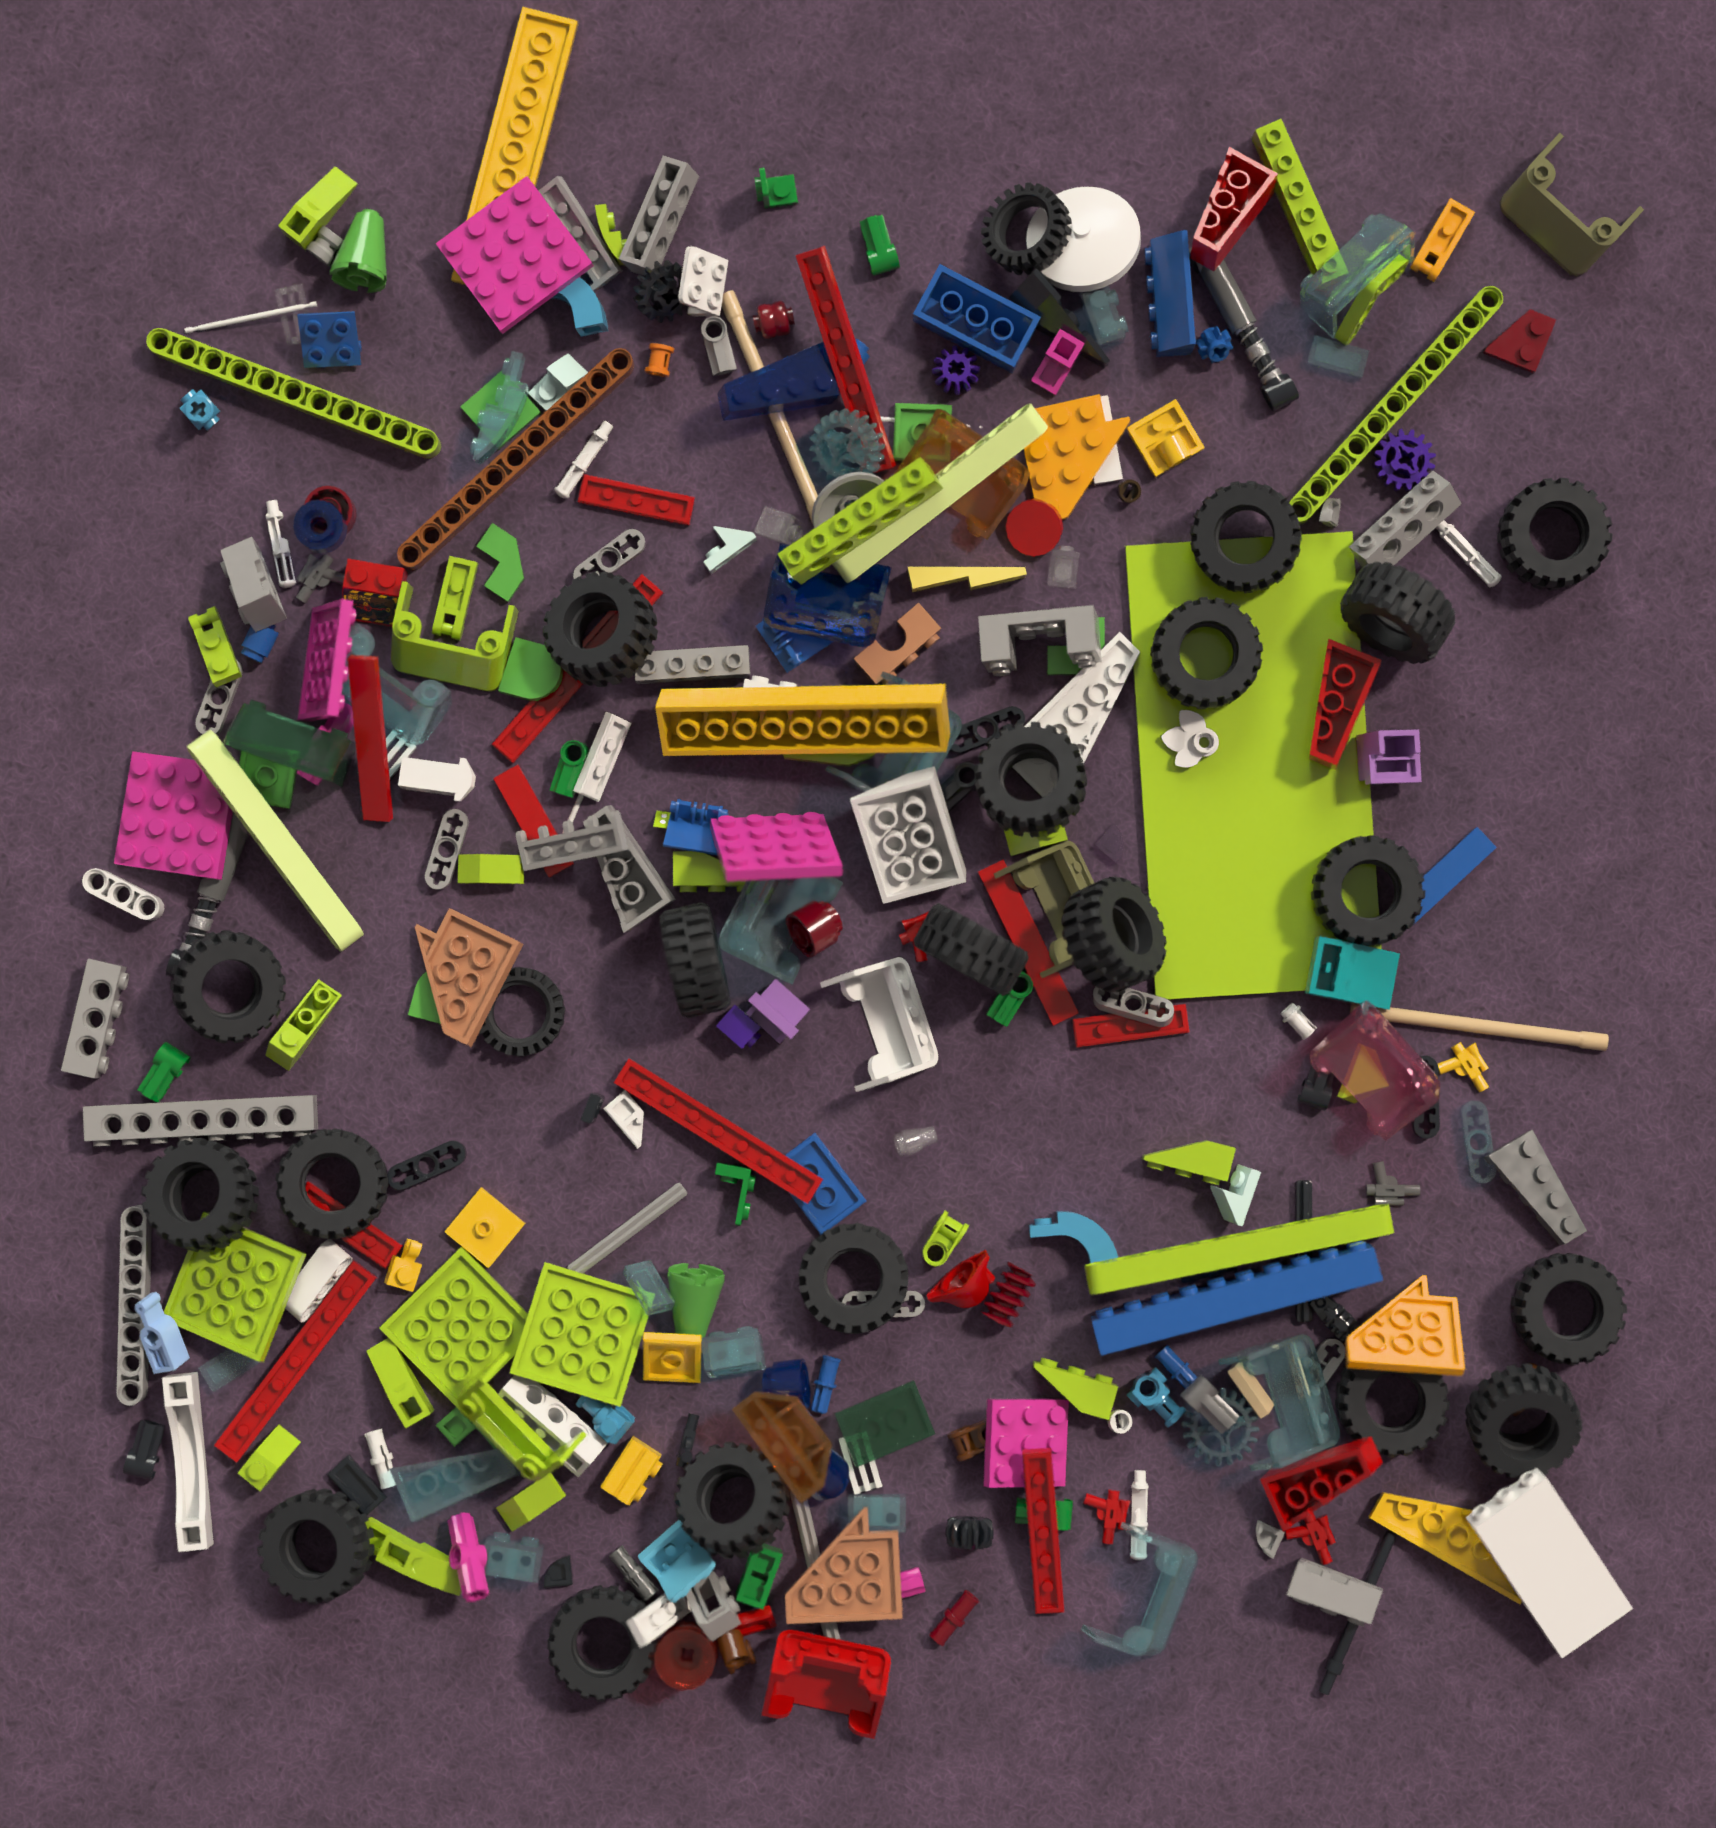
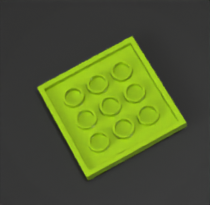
M203 1211L201 1219L206 1217L209 1212ZM243 1227L240 1230L243 1235L238 1240L229 1239L230 1245L223 1249L216 1247L213 1252L188 1250L168 1299L164 1314L171 1316L177 1326L258 1362H264L306 1254Z
M461 1247L379 1329L459 1409L457 1399L463 1387L472 1377L503 1353L507 1352L510 1356L489 1379L491 1380L515 1356L528 1313Z
M544 1262L510 1373L621 1407L655 1296Z

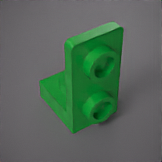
M759 168L760 177H754L757 200L758 202L763 201L764 209L798 204L794 174L766 178L765 168Z
M718 1162L715 1174L721 1175L720 1181L737 1184L738 1179H743L735 1225L741 1226L742 1220L748 1221L751 1204L745 1202L747 1191L753 1192L756 1175H751V1168Z

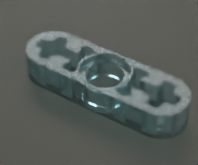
M1471 1100L1464 1103L1460 1110L1468 1173L1474 1181L1487 1183L1495 1177L1496 1168L1493 1164L1489 1165L1482 1157L1483 1165L1489 1167V1172L1485 1173V1178H1481L1480 1174H1475V1168H1479V1158L1472 1160V1154L1482 1155L1487 1152L1488 1154L1493 1152L1488 1111L1482 1102ZM1472 1105H1475L1477 1110H1481V1115L1477 1116V1125L1484 1124V1130L1472 1129L1468 1131V1125L1474 1126L1472 1117H1467V1112L1471 1111ZM1476 1133L1482 1134L1486 1140L1485 1146L1480 1150H1475L1470 1145V1139Z

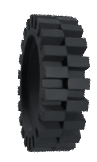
M1031 182L1025 183V188L1021 184L1015 185V193L1009 188L1005 190L1004 194L1007 197L1005 200L998 196L994 201L999 206L996 209L989 206L987 211L992 217L984 216L983 223L987 227L981 228V234L985 237L982 239V243L986 247V252L1002 268L1010 273L1013 271L1016 275H1022V272L1030 275L1033 272V267L1042 271L1044 270L1042 265L1044 261L1049 266L1052 265L1054 261L1050 256L1053 253L1058 257L1061 256L1063 252L1058 246H1067L1069 241L1063 235L1071 236L1072 231L1067 226L1072 224V220L1068 215L1070 212L1064 203L1048 187L1045 188L1039 183H1036L1034 186ZM1040 207L1045 209L1048 222L1042 238L1034 246L1026 250L1013 251L1008 249L1005 235L1012 218L1026 208Z
M514 967L511 968L498 996L507 988L515 985H526L538 991L544 999L547 1012L542 1027L537 1033L523 1039L506 1035L497 1026L494 1019V1002L479 1032L485 1038L484 1040L497 1051L508 1055L527 1056L542 1051L558 1037L564 1023V1000L559 992V988L548 976L534 969Z

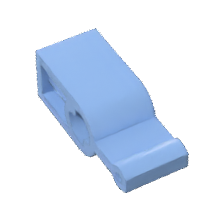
M157 1292L148 1294L135 1305V1310L140 1314L144 1325L140 1332L141 1342L154 1374L174 1371L190 1358L175 1320L163 1312L160 1304V1295Z

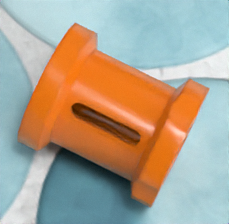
M650 343L649 349L651 354L649 365L645 367V373L669 377L670 355L674 353V348L668 345Z

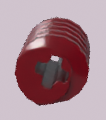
M1008 1261L1007 1266L1012 1270L1011 1273L1001 1272L1006 1282L996 1281L995 1285L999 1288L1000 1292L991 1291L989 1293L995 1301L994 1303L985 1301L984 1305L989 1312L981 1313L1003 1326L1013 1327V1322L1008 1317L1019 1316L1014 1307H1024L1025 1303L1021 1300L1020 1296L1030 1297L1031 1294L1025 1287H1035L1036 1283L1031 1278L1032 1274Z

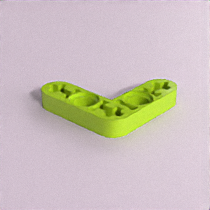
M1395 253L1367 278L1335 334L1337 340L1346 346L1349 345L1361 328L1377 297L1402 275L1409 263L1408 259L1399 253Z

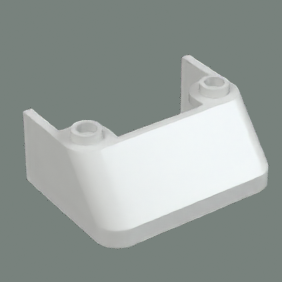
M903 958L890 959L820 982L822 988L840 983L841 991L849 1001L861 1000L878 1054L872 1056L868 1062V1073L872 1081L855 1086L856 1092L936 1065L938 1051L911 969Z

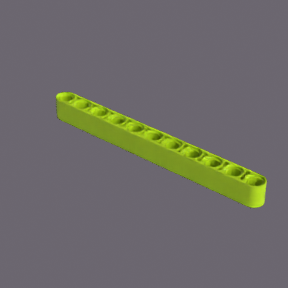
M1487 286L1476 294L1390 389L1386 396L1289 502L1291 506L1301 505L1306 512L1304 517H1298L1299 525L1304 524L1500 308L1503 303V295L1497 287ZM1482 296H1490L1494 300V307H1486L1482 303ZM1463 317L1473 318L1476 324L1475 328H1467L1463 324ZM1444 338H1453L1457 344L1456 349H1448L1444 345ZM1425 359H1434L1437 362L1438 369L1434 371L1429 370L1425 366ZM1414 379L1417 381L1419 390L1415 392L1410 391L1406 387V380ZM1387 401H1397L1400 405V411L1396 413L1391 412L1387 408ZM1368 422H1378L1381 426V432L1377 434L1372 433L1368 429ZM1358 442L1362 446V453L1358 455L1353 454L1349 450V443ZM1334 462L1339 463L1343 467V474L1339 476L1332 474L1330 464ZM1315 483L1322 485L1324 495L1320 497L1313 495L1310 489L1311 485Z
M163 328L153 329L147 335V346L159 358L417 456L430 459L437 456L440 452L441 443L436 434L422 426ZM168 338V344L164 349H156L158 339ZM186 348H194L195 352L192 358L187 360L182 358V353ZM221 358V365L217 369H209L208 365L211 359ZM239 368H247L248 373L244 379H235V373ZM269 377L274 378L273 387L263 390L261 387L263 380ZM292 388H300L301 394L299 398L289 400L288 392ZM327 398V406L324 409L316 410L314 408L317 399ZM345 408H353V417L349 420H342L341 412ZM376 417L381 420V424L376 430L367 429V423L371 418ZM401 427L406 428L407 436L403 440H395L393 437L395 430ZM424 438L434 439V445L431 449L426 451L420 449V443Z
M1380 1204L1093 1262L1084 1265L1089 1294H1100L1393 1234L1394 1227L1389 1204Z

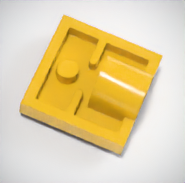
M1176 399L1126 429L1155 478L1205 448Z

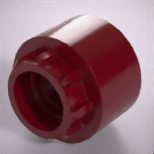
M322 486L313 490L306 498L303 507V514L307 524L324 538L335 539L346 535L353 528L356 521V507L353 501L343 490L334 486ZM336 506V515L331 519H325L323 516L325 508Z
M812 900L786 916V926L791 939L807 957H813L837 943L838 936L843 929L839 914L828 902Z

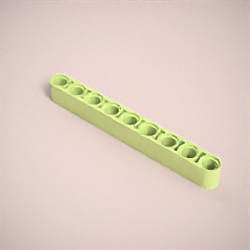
M1029 403L1023 406L935 474L944 488L943 490L832 564L846 583L853 581L1040 437L1047 430L1048 425L1032 404Z
M208 730L186 747L189 754L332 944L342 952L362 937L364 933L358 923L215 733Z

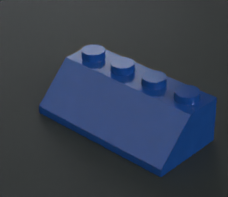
M1182 230L1150 239L1149 248H1144L1145 265H1150L1151 276H1146L1147 293H1152L1153 304H1148L1149 322L1154 321L1155 332H1150L1151 350L1156 349L1157 357L1191 355L1196 345L1187 230Z
M939 264L913 313L912 321L963 348H968L970 352L1013 374L1041 317Z

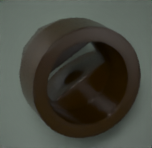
M1124 480L1118 485L1117 495L1123 502H1135L1141 495V487L1135 480ZM1130 484L1132 488L1129 490L1125 498L1123 496V493Z

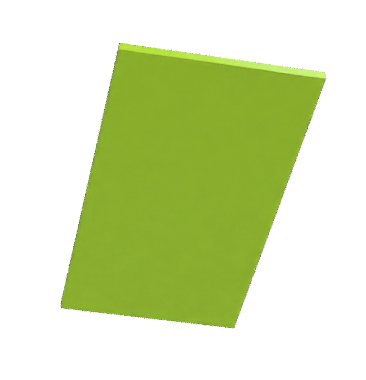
M1353 531L1303 534L1302 541L1300 542L1301 550L1299 557L1296 558L1292 570L1288 571L1283 577L1284 579L1278 584L1275 583L1269 586V589L1264 591L1257 590L1253 591V593L1233 592L1215 584L1198 566L1190 542L1125 546L1131 643L1140 651L1133 666L1148 897L1151 899L1150 903L1152 906L1156 907L1159 913L1158 918L1163 923V935L1166 936L1167 942L1164 947L1166 950L1164 963L1159 972L1154 976L1155 996L1165 999L1305 991L1315 937L1320 936L1340 940L1334 936L1332 931L1326 930L1322 925L1323 921L1320 916H1317L1314 911L1316 906L1314 900L1311 899L1314 885L1312 884V879L1318 870L1319 862L1325 858L1332 848L1355 837L1374 836L1370 784L1365 785V781H1359L1356 735L1367 733L1365 704L1336 770L1312 761L1309 757L1328 638L1361 651L1360 639L1355 632L1348 628V623L1344 622L1340 609L1341 599L1356 577L1355 559L1349 548L1353 543ZM1273 536L1219 540V544L1225 556L1233 562L1251 564L1261 560L1269 552ZM1200 597H1208V599L1212 600L1221 598L1227 604L1231 605L1234 603L1239 606L1238 610L1243 614L1247 613L1252 618L1250 621L1254 627L1257 626L1260 633L1258 636L1259 642H1262L1263 646L1261 668L1258 670L1253 684L1233 702L1215 709L1213 707L1206 708L1205 710L1197 709L1194 706L1187 707L1182 705L1181 701L1176 698L1172 699L1169 697L1166 689L1160 687L1156 681L1158 678L1156 673H1153L1151 666L1152 656H1150L1153 637L1166 616L1174 608L1181 606L1182 603L1189 600L1194 601ZM1200 627L1192 630L1184 637L1180 646V660L1184 669L1191 676L1201 680H1213L1225 674L1231 666L1233 649L1229 639L1221 631L1212 627ZM1181 710L1193 711L1202 716L1206 728L1213 730L1219 739L1217 750L1210 756L1202 757L1192 767L1176 766L1175 758L1178 752L1169 749L1161 739V736L1166 731L1180 727L1179 712ZM1202 737L1199 739V745L1206 748L1209 746V740ZM1361 864L1351 869L1346 874L1341 887V895L1346 907L1355 915L1363 918L1379 916L1376 865ZM1381 944L1369 946L1373 948L1382 949Z

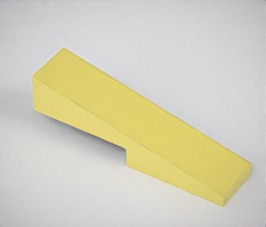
M907 567L912 592L967 579L970 590L1022 579L1027 575L1025 567Z

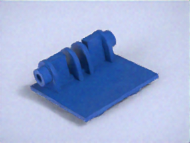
M355 311L297 314L304 368L361 365L360 352L362 351L361 341H358Z
M803 594L774 614L767 615L762 619V622L756 625V628L787 673L834 642Z
M677 799V802L671 801V813L663 847L718 855L710 830V820L728 815V810L723 809V806L708 805L706 810V803H703L702 809H697L698 802H694V806L691 808V802L682 801L681 799Z

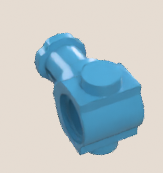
M192 389L180 400L183 403L180 410L198 430L204 427L208 431L220 420L216 415L221 411L202 390L196 393Z
M1155 1367L1152 1371L1149 1370L1147 1373L1136 1377L1133 1387L1127 1396L1137 1407L1143 1404L1149 1411L1154 1409L1165 1420V1426L1170 1427L1183 1415L1186 1409L1183 1406L1179 1407L1168 1395L1170 1390L1163 1384L1167 1379ZM1151 1380L1154 1382V1390L1147 1395L1140 1393L1139 1386L1141 1382ZM1164 1403L1171 1410V1412H1168L1162 1406V1404Z
M583 1395L576 1403L578 1408L583 1407L594 1418L592 1423L594 1424L595 1431L607 1443L617 1444L635 1422V1417L622 1405L621 1407Z

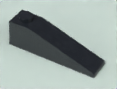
M1035 269L1013 292L1009 300L1040 316L1041 318L1036 329L1052 339L1055 338L1061 329L1085 343L1079 355L1105 369L1109 365V358L1086 330L1081 332L1078 329L1080 327L1078 318L1072 311L1061 307L1059 299L1062 297L1041 272Z

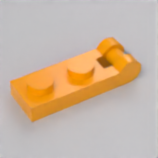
M1450 198L1411 264L1410 269L1415 272L1418 270L1428 275L1427 279L1435 282L1475 212ZM1428 254L1437 258L1434 265L1425 261Z

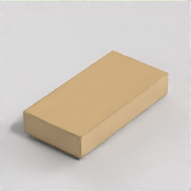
M1238 1359L1227 1371L1228 1375L1257 1416L1263 1418L1270 1413L1275 1404L1243 1359Z

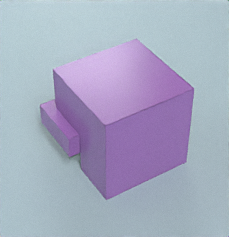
M1382 730L1356 735L1359 781H1365V785L1422 782L1419 730Z
M775 979L761 996L755 992L748 1000L752 1007L746 1014L780 1044L787 1036L792 1039L799 1030L796 1026L810 1009Z

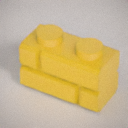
M632 1436L600 1487L626 1505H630L633 1500L639 1502L647 1489L643 1485L647 1477L651 1476L654 1478L663 1464L658 1461L662 1454Z

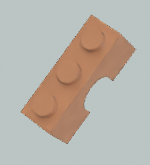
M917 603L897 621V625L906 637L905 644L899 650H885L875 640L854 658V662L874 685H879L880 683L883 685L889 684L897 676L894 672L902 664L907 668L919 657L916 654L917 651L923 646L929 649L940 639L937 634L941 632V627L920 603Z

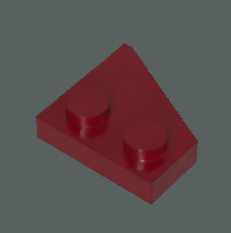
M1530 309L1486 347L1483 353L1534 374L1556 319Z

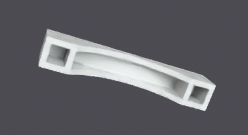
M198 1372L172 1374L163 1377L162 1380L165 1409L170 1425L175 1459L178 1552L208 1549L214 1543Z

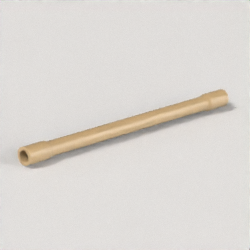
M734 290L723 293L722 308L734 330L812 521V510L818 497L743 318V312Z
M1351 1003L1350 1018L1381 1020L1565 1044L1599 1051L1607 1050L1609 1040L1608 1034L1575 1032L1390 1007V1010Z

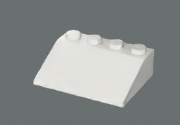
M935 766L907 773L850 799L883 904L966 882V867Z

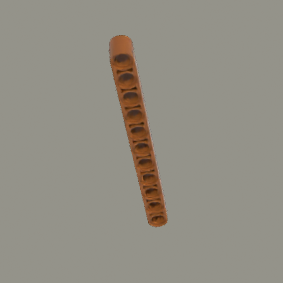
M617 348L605 356L401 544L397 551L400 563L409 570H418L424 566L631 375L634 369L631 354L626 349ZM620 357L628 360V365L622 370L613 367L614 361ZM605 377L607 384L602 389H596L592 386L594 379ZM576 396H584L586 398V404L582 408H574L571 405L572 400ZM556 415H562L566 419L564 425L558 428L551 426V419ZM535 434H541L545 438L544 443L539 447L530 445V439ZM515 453L522 454L524 457L523 462L519 466H511L509 464L510 457ZM501 473L503 478L500 484L493 486L488 483V478L491 474ZM472 492H479L482 495L481 501L476 505H471L467 502V498ZM452 511H458L461 515L460 520L456 524H448L446 520L447 515ZM431 530H437L440 534L438 541L432 544L427 543L425 539L427 533ZM417 550L419 553L418 559L413 563L406 562L405 554L407 551Z

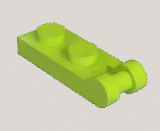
M449 556L432 634L438 636L447 634L451 635L452 639L461 640L478 562ZM446 614L456 616L454 624L445 623Z
M213 606L202 615L194 614L189 616V622L195 633L214 686L219 687L242 677L217 608ZM210 623L213 624L214 628L204 631L203 626Z

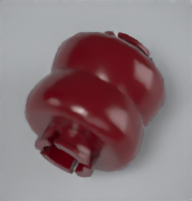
M777 301L771 305H759L757 307L758 315H752L756 333L762 332L764 339H771L777 335L786 336L791 332L790 325H795L792 307L786 309L783 301Z

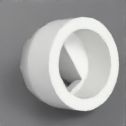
M1115 1410L1111 1412L1107 1423L1113 1432L1125 1433L1132 1426V1418L1124 1410ZM1117 1414L1120 1428H1117L1115 1416Z

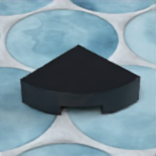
M570 1555L559 1558L549 1567L544 1579V1588L573 1585Z

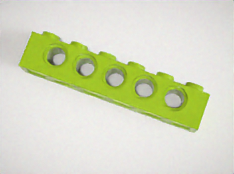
M1282 119L1256 129L1252 136L1253 143L1263 165L1278 173L1275 193L1318 291L1322 292L1345 282L1350 273Z
M920 457L779 552L778 555L791 577L802 585L944 488L931 467Z

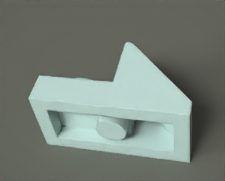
M566 354L546 368L548 373L528 394L547 411L588 372L569 354Z
M713 526L714 531L725 546L720 548L718 545L705 555L707 559L704 561V565L711 574L756 542V536L753 532Z
M1238 1164L1236 1171L1231 1176L1229 1191L1210 1186L1224 1220L1243 1226L1261 1172Z

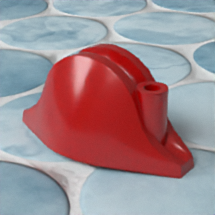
M984 1250L951 1269L926 1295L930 1302H947L960 1308H970L981 1303L988 1294L989 1284L995 1280V1276L987 1268L990 1259L987 1251Z

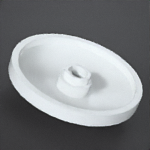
M1078 187L1056 194L1070 212L1068 215L1071 217L1072 224L1067 226L1072 231L1071 236L1063 235L1069 241L1067 246H1058L1063 252L1061 256L1058 257L1053 253L1050 257L1054 263L1050 266L1045 261L1042 262L1044 270L1040 271L1041 274L1051 285L1074 292L1098 290L1119 280L1134 264L1141 245L1140 226L1132 207L1119 195L1096 187ZM1039 207L1028 226L1026 237L1027 249L1034 246L1046 231L1048 218L1043 208Z

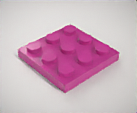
M987 1399L985 1487H1025L1022 1450L1036 1448H1052L1055 1486H1065L1069 1400Z

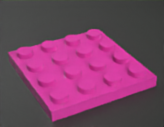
M528 176L436 243L502 334L594 267L591 260Z
M340 599L312 608L298 720L310 722L338 717L339 712L343 710L344 695H341L342 684L346 683L348 677V667L345 666V660L352 647L349 629L350 626H353L356 611L352 608L353 601Z
M132 751L114 864L222 880L233 811L195 760Z
M807 812L804 815L779 813L775 816L752 814L747 817L738 818L725 815L710 820V830L726 881L842 876V863L824 814Z

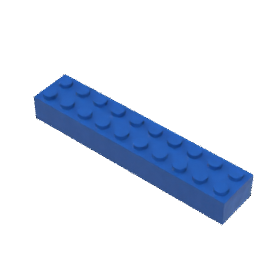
M1363 1240L1346 1244L1347 1249L1337 1251L1335 1247L1326 1248L1318 1251L1319 1256L1309 1258L1307 1254L1290 1258V1264L1283 1266L1279 1262H1274L1262 1266L1263 1271L1253 1273L1251 1269L1234 1273V1279L1225 1281L1223 1277L1207 1280V1286L1197 1288L1195 1284L1179 1288L1180 1293L1169 1296L1166 1291L1151 1295V1301L1141 1303L1140 1299L1123 1303L1124 1308L1114 1311L1112 1306L1095 1310L1096 1315L1092 1316L1091 1319L1101 1355L1113 1353L1383 1281L1375 1249L1371 1244L1365 1243Z

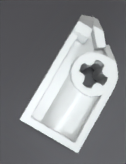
M402 757L398 786L405 790L455 796L454 800L461 802L474 789L476 776L466 758H460L458 765Z

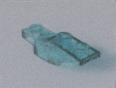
M512 351L510 358H505L502 368V374L505 375L503 386H498L495 395V402H498V406L487 403L485 411L480 410L477 420V427H480L478 438H473L470 447V454L473 455V460L477 464L484 463L504 443L524 408L530 389L526 383L520 382L525 363L523 353Z

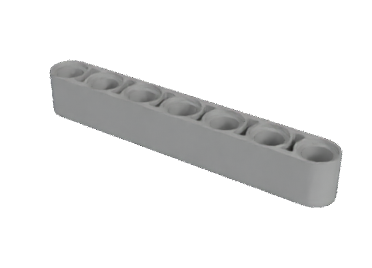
M141 1205L132 1206L124 1210L121 1216L117 1398L121 1403L128 1406L135 1405L144 1400L148 1392V1357L141 1338L138 1341H133L128 1336L130 1326L138 1328L140 1332L144 1328L140 1314L130 1310L129 1300L134 1297L141 1301L150 1294L152 1227H150L146 1220L150 1214L143 1212ZM134 1211L140 1212L143 1217L140 1226H135L131 1222V1214ZM134 1239L138 1240L142 1245V1251L139 1255L133 1254L130 1250V1243ZM133 1268L141 1273V1281L138 1284L133 1283L129 1278V1273ZM129 1355H134L138 1358L139 1367L137 1370L129 1368L127 1364ZM129 1384H134L138 1388L139 1394L136 1399L129 1397L126 1389Z

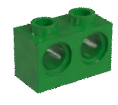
M765 1543L762 1545L763 1551L757 1554L752 1550L750 1551L735 1593L737 1601L760 1609H764L783 1555L782 1549Z

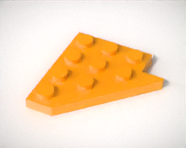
M1100 394L1035 408L1048 425V428L1040 437L1024 448L1034 499H1041L1056 507L1062 520L1068 519L1130 424V417L1105 421Z
M1422 1275L1347 1337L1345 1342L1347 1368L1463 1376L1465 1365L1457 1297L1430 1296L1428 1293L1427 1275Z

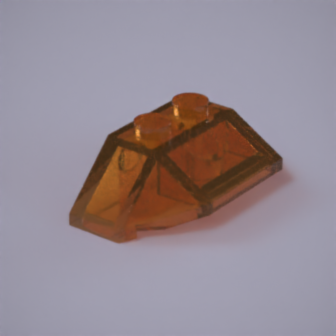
M755 1391L732 1409L800 1503H803L825 1486L832 1442L798 1396Z

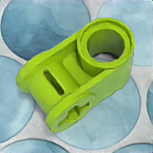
M944 1210L933 1227L930 1237L923 1246L922 1257L924 1261L932 1266L944 1264L953 1249L961 1241L969 1225L967 1223H959L948 1216V1212ZM945 1224L954 1229L956 1232L954 1233L953 1231L946 1228ZM932 1245H939L943 1250V1256L938 1261H931L927 1256V1251Z

